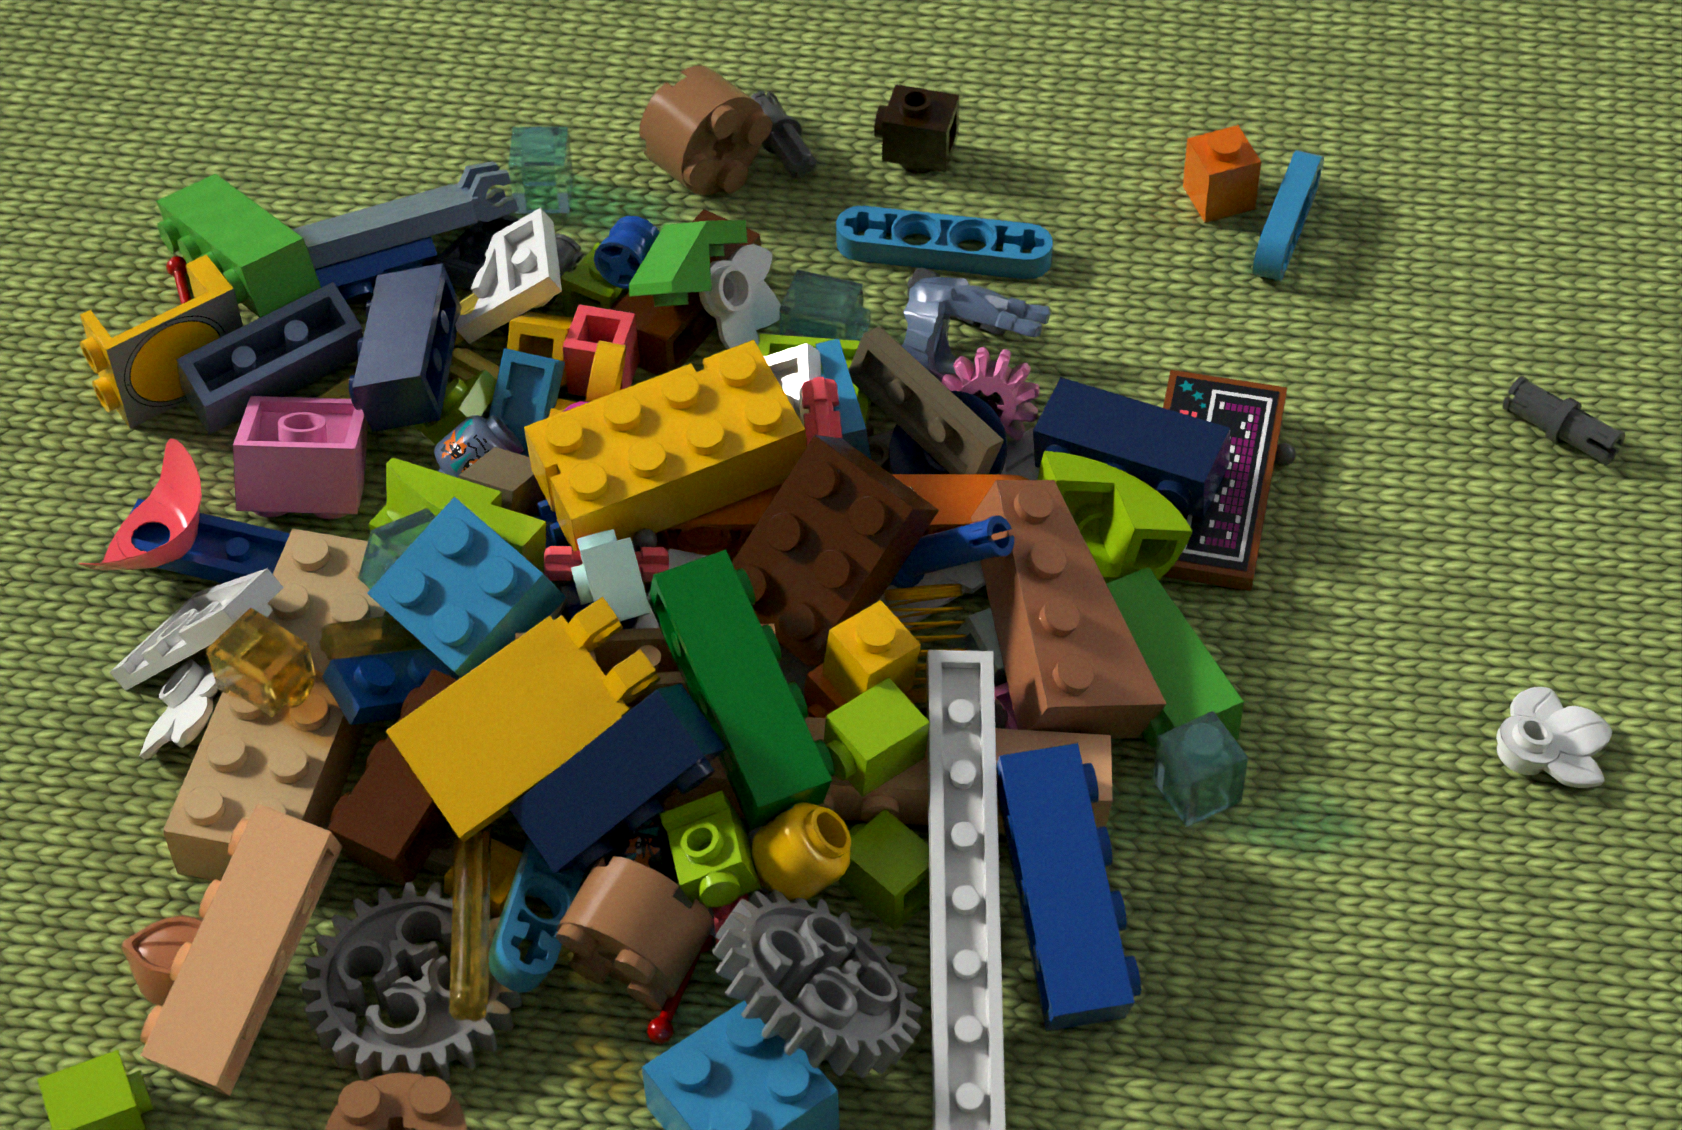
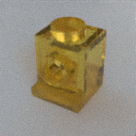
M249 608L206 649L217 688L225 694L232 691L271 717L285 704L292 708L298 707L308 698L313 689L316 672L309 644L252 608Z

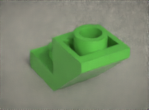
M746 220L700 221L664 225L629 283V297L653 295L654 307L688 305V293L712 291L710 257L725 256L724 245L747 243Z

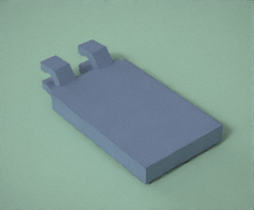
M492 161L466 166L457 184L428 190L292 230L303 237L314 269L478 223L477 220L488 222L518 211L516 199L512 196L506 197L505 191L501 188L492 189L487 194L488 189L493 185L505 186L511 184L509 172L505 169L499 170L498 164Z

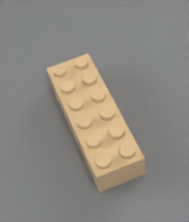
M292 528L273 572L275 578L284 588L268 602L269 606L273 609L272 613L261 624L247 633L163 829L177 874L221 881L232 856L228 855V845L232 833L242 818L250 819L257 803L327 830L332 811L340 798L368 723L349 724L322 676L333 659L397 651L405 627L371 598L367 592L407 548Z

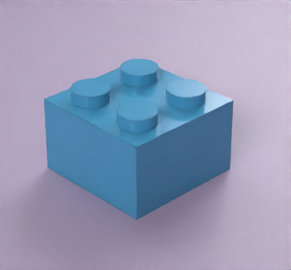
M455 496L367 592L371 598L460 677H463L515 640V633H525L550 616L566 599V596L538 568Z
M745 1000L642 1066L647 1108L664 1130H839L838 1090L818 1067L817 1069L811 1067L805 1051L798 1048L793 1055L789 1056L785 1053V1039L779 1035L768 1039L762 1036L765 1023L760 1018L744 1019L741 1013L748 1005Z

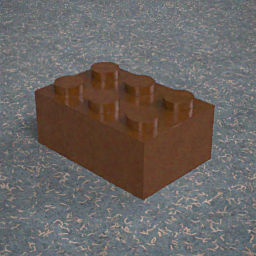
M814 435L733 559L732 564L735 570L743 568L752 583L755 594V604L752 607L760 624H774L775 635L782 647L808 667L818 666L825 659L829 630L880 600L884 591L888 588L939 510L844 439Z

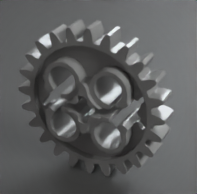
M406 882L402 898L393 900L390 893L384 887L379 888V905L370 908L362 900L355 899L353 903L356 918L351 921L345 917L334 915L331 919L336 937L317 935L315 938L320 957L305 959L304 964L309 980L301 983L302 992L307 1004L305 1011L310 1028H316L315 1032L322 1050L333 1049L336 1063L340 1068L356 1059V1067L362 1080H366L378 1067L382 1068L383 1075L410 1071V1073L422 1076L425 1075V1069L435 1068L438 1075L444 1081L450 1080L449 1062L458 1059L464 1066L470 1069L476 1067L472 1049L477 1045L485 1050L494 1052L497 1049V1044L492 1028L511 1031L513 1022L509 1008L522 1006L521 992L507 989L500 984L491 974L488 965V953L500 917L491 919L489 904L486 900H482L469 908L466 889L463 888L457 890L449 900L443 899L440 882H434L425 897L417 896L413 883ZM467 930L466 936L469 948L463 949L460 952L458 941L462 940L463 932ZM423 939L438 940L444 944L446 956L440 957L438 946L434 941L426 945L414 944ZM459 957L464 982L471 987L462 992H450L449 990L454 987L449 961L457 960ZM367 973H377L372 980L379 1005L368 1007L362 983L357 980L360 976ZM379 1006L382 1010L387 1008L389 1019L393 1024L401 1020H413V1022L403 1028L388 1027L383 1023ZM350 1007H351L353 1013H352V1012H348L346 1008H350ZM366 1015L368 1025L364 1026L362 1035L358 1037L360 1030L356 1016Z
M773 889L768 898L759 891L754 892L749 901L742 898L717 932L716 937L720 941L713 949V954L723 960L716 969L717 975L733 981L726 990V995L731 998L745 1000L748 1004L741 1013L743 1018H760L765 1023L762 1030V1036L765 1039L779 1035L785 1039L784 1047L786 1054L791 1056L800 1048L807 1052L811 1067L816 1069L822 1060L826 1059L837 1075L842 1076L847 1068L851 1066L860 1078H864L871 1068L882 1074L891 1063L896 1065L921 1030V1026L916 1020L923 1011L921 1007L911 1002L918 993L917 988L900 982L908 972L907 969L900 965L889 964L886 958L892 949L889 946L875 947L869 941L872 936L870 928H862L858 931L850 926L851 919L849 913L844 911L838 918L830 915L828 906L822 899L813 908L808 905L804 898H795L792 901H788L776 889ZM845 960V965L842 967L841 970H839V966ZM778 983H779L780 988H781L780 990H778L777 988H775ZM799 993L794 1002L790 1004L789 1002L792 1000L795 994Z

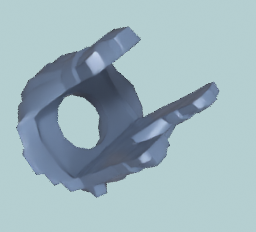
M922 278L909 291V301L903 311L908 326L904 343L901 346L942 382L945 374H956L953 365L957 358L951 353L948 340L951 315L1013 331L1025 336L1037 337L1042 332L1041 323H1049L1051 309L1048 306L1026 304L1025 301L1012 297L1008 299L990 289L971 286L966 278ZM997 392L993 393V395L1001 397Z

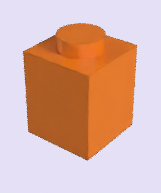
M1239 125L1187 138L1183 188L1204 223L1256 209L1261 160Z

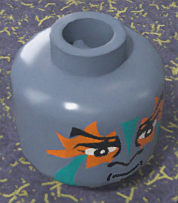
M471 415L437 443L434 454L440 466L438 472L458 478L459 474L494 447L518 454L524 451V447L513 432L495 415L488 419L479 415Z

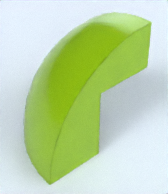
M1044 451L1037 480L1055 481L1105 582L1109 583L1148 566L1159 581L1180 557L1193 532L1180 511L1154 488L1118 468L1078 455Z

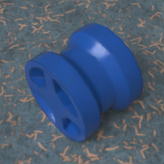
M638 216L620 218L610 230L609 237L605 238L595 250L594 262L596 269L610 284L621 289H629L630 281L659 235V230L648 220Z

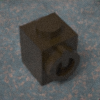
M895 84L888 106L880 105L875 118L874 136L882 138V161L900 164L902 168L912 173L925 174L934 170L946 172L959 136V95Z

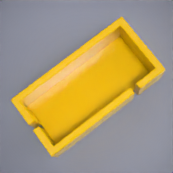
M755 340L704 358V369L696 372L691 363L524 427L532 472L552 512L556 511L557 522L569 545L572 546V551H579L576 539L614 529L617 540L631 537V540H633L635 533L640 529L647 528L657 533L784 483L807 448L806 430Z

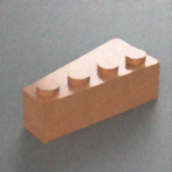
M996 480L971 516V521L975 523L986 520L991 516H1002L1009 522L1012 529L992 535V539L997 540L1014 535V547L1010 554L1004 557L981 560L980 562L1018 730L1111 735V739L1138 738L1148 727L1149 721L1154 720L1167 704L1055 481Z

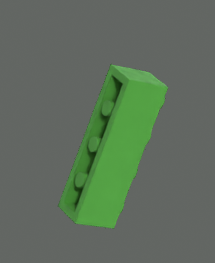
M216 173L156 201L163 221L157 223V227L168 250L171 253L179 252L186 263L207 254L234 288L237 303H242L259 318L321 288L303 237Z

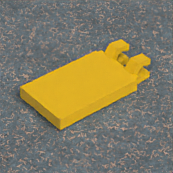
M601 597L575 614L569 623L563 615L555 620L548 616L386 730V733L463 842L509 811V807L628 713L630 709L627 704L661 680L657 671L641 649L614 666L606 676L589 652L623 629L617 615L604 597Z

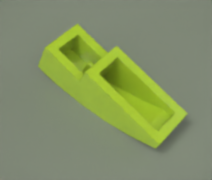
M393 457L386 463L387 515L410 539L414 541L455 496L544 574L546 521L502 508V491Z

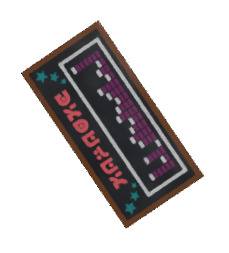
M1170 370L1163 408L1229 427L1230 457L1229 466L1204 519L1181 513L1193 532L1182 554L1163 577L1252 591L1286 402L1287 387Z

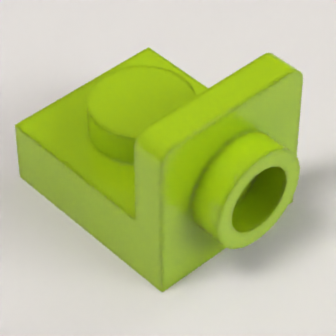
M485 369L465 382L460 378H456L450 384L447 383L440 420L414 426L437 445L438 442L471 415L482 416L493 399L497 380Z

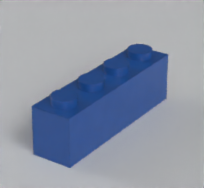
M1078 743L1000 755L996 765L997 797L1046 1032L1126 1018L1135 1003L1133 997L1140 996L1141 981L1135 957L1133 955L1124 956L1119 931L1126 930V911L1120 891H1110L1105 867L1112 865V847L1107 828L1105 826L1096 827L1091 803L1098 802L1099 798L1094 767L1092 763H1082Z

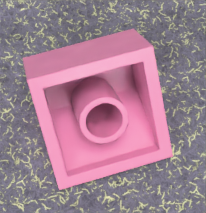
M250 396L233 443L236 511H253L256 515L262 517H278L287 512L313 513L315 516L324 519H336L347 514H357L364 490L368 421L363 411L355 409L351 399Z

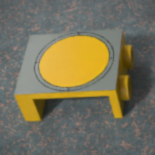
M207 254L186 264L194 294L193 299L123 333L111 337L91 310L80 314L87 336L86 339L80 341V347L92 370L99 375L98 379L92 381L94 391L104 409L108 413L116 409L130 429L188 400L180 386L176 359L243 327L234 288Z

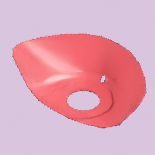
M172 438L166 443L162 471L158 483L149 497L135 508L121 524L109 544L103 561L101 563H79L78 565L94 570H138L158 567L180 559L191 549L198 533L202 499L201 481L193 458L182 443ZM147 523L165 525L170 531V538L167 543L148 552L140 551L132 544V536L140 526Z

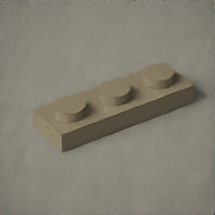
M880 326L863 333L849 368L852 383L950 474H989L1004 440Z

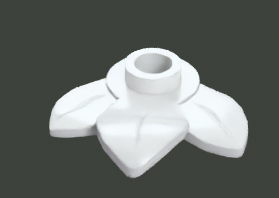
M758 245L741 246L731 255L728 261L721 260L710 263L712 291L699 292L703 307L711 316L716 318L719 337L726 349L751 340H755L758 345L759 338L756 330L777 322L785 315L779 300L764 281L769 272L773 255L770 251Z
M190 659L172 674L159 694V699L168 705L167 710L150 729L139 755L142 759L151 758L170 740L179 747H185L200 734L208 723L213 711V698L216 692L229 677L230 664L226 660H220L212 667L208 664L201 667Z
M1532 687L1520 692L1510 705L1511 716L1502 722L1497 731V754L1500 760L1509 769L1523 775H1536L1544 770L1558 782L1569 787L1590 788L1602 785L1605 781L1603 773L1591 756L1601 751L1608 744L1612 736L1610 725L1592 710L1579 706L1563 708L1558 696L1550 688Z

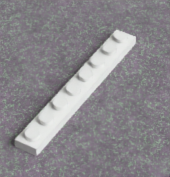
M928 650L926 658L927 720L930 722L927 739L933 1130H1006L993 651Z

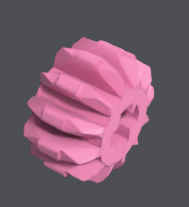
M984 346L977 349L975 364L968 358L959 356L953 365L956 374H945L941 383L950 391L966 392L979 397L981 391L987 396L997 392L1001 396L998 405L993 400H989L986 403L997 413L1008 436L1016 440L1022 438L1025 431L1022 422H1034L1038 413V409L1030 401L1038 398L1040 393L1038 384L1023 382L1031 370L1028 363H1021L1011 369L1008 367L1011 359V352L1008 349H1003L999 354L997 362L991 361L990 354Z

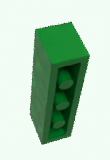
M723 550L653 575L648 602L691 698L727 747L718 758L750 830L765 825L789 806L801 802L814 805L822 804L832 782L831 777L835 775L834 763L824 741L821 739L814 741L804 720L808 717V709L801 689L794 681L787 683L778 664L781 661L779 642L773 629L768 624L761 626L752 607L755 604V594L743 568L735 570L727 551Z

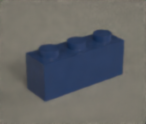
M443 263L377 275L372 300L366 303L367 323L364 336L360 337L357 343L359 358L355 375H351L349 378V394L355 409L363 411L372 432L439 421L441 418L457 335L456 322L462 309Z
M1060 377L1033 429L1035 467L1040 468L1044 451L1061 452L1090 458L1118 468L1140 479L1168 499L1180 513H1186L1204 519L1229 466V427Z
M682 684L659 688L512 804L509 810L553 873L576 865L579 866L582 872H586L594 867L599 858L603 857L605 860L616 850L610 840L628 827L631 833L634 834L656 820L661 813H664L665 809L660 801L678 788L682 795L686 794L713 775L715 770L710 762L724 752L727 747Z

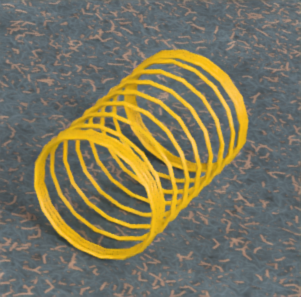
M962 584L925 585L884 591L885 600L913 599L889 604L887 607L890 611H925L897 616L898 619L964 609V607L890 608L908 603L962 596ZM965 621L901 623L903 625H923L907 628L908 631L964 624ZM957 634L914 637L916 639H922L917 641L919 643H923L929 641L966 637L967 635ZM956 648V649H937V650H960V651H967L968 649H967V648ZM920 650L919 657L927 656L928 650ZM917 664L919 668H916V671L926 670V664ZM914 678V681L917 682H913V685L925 684L926 678ZM926 688L910 689L904 693L912 703L927 702Z

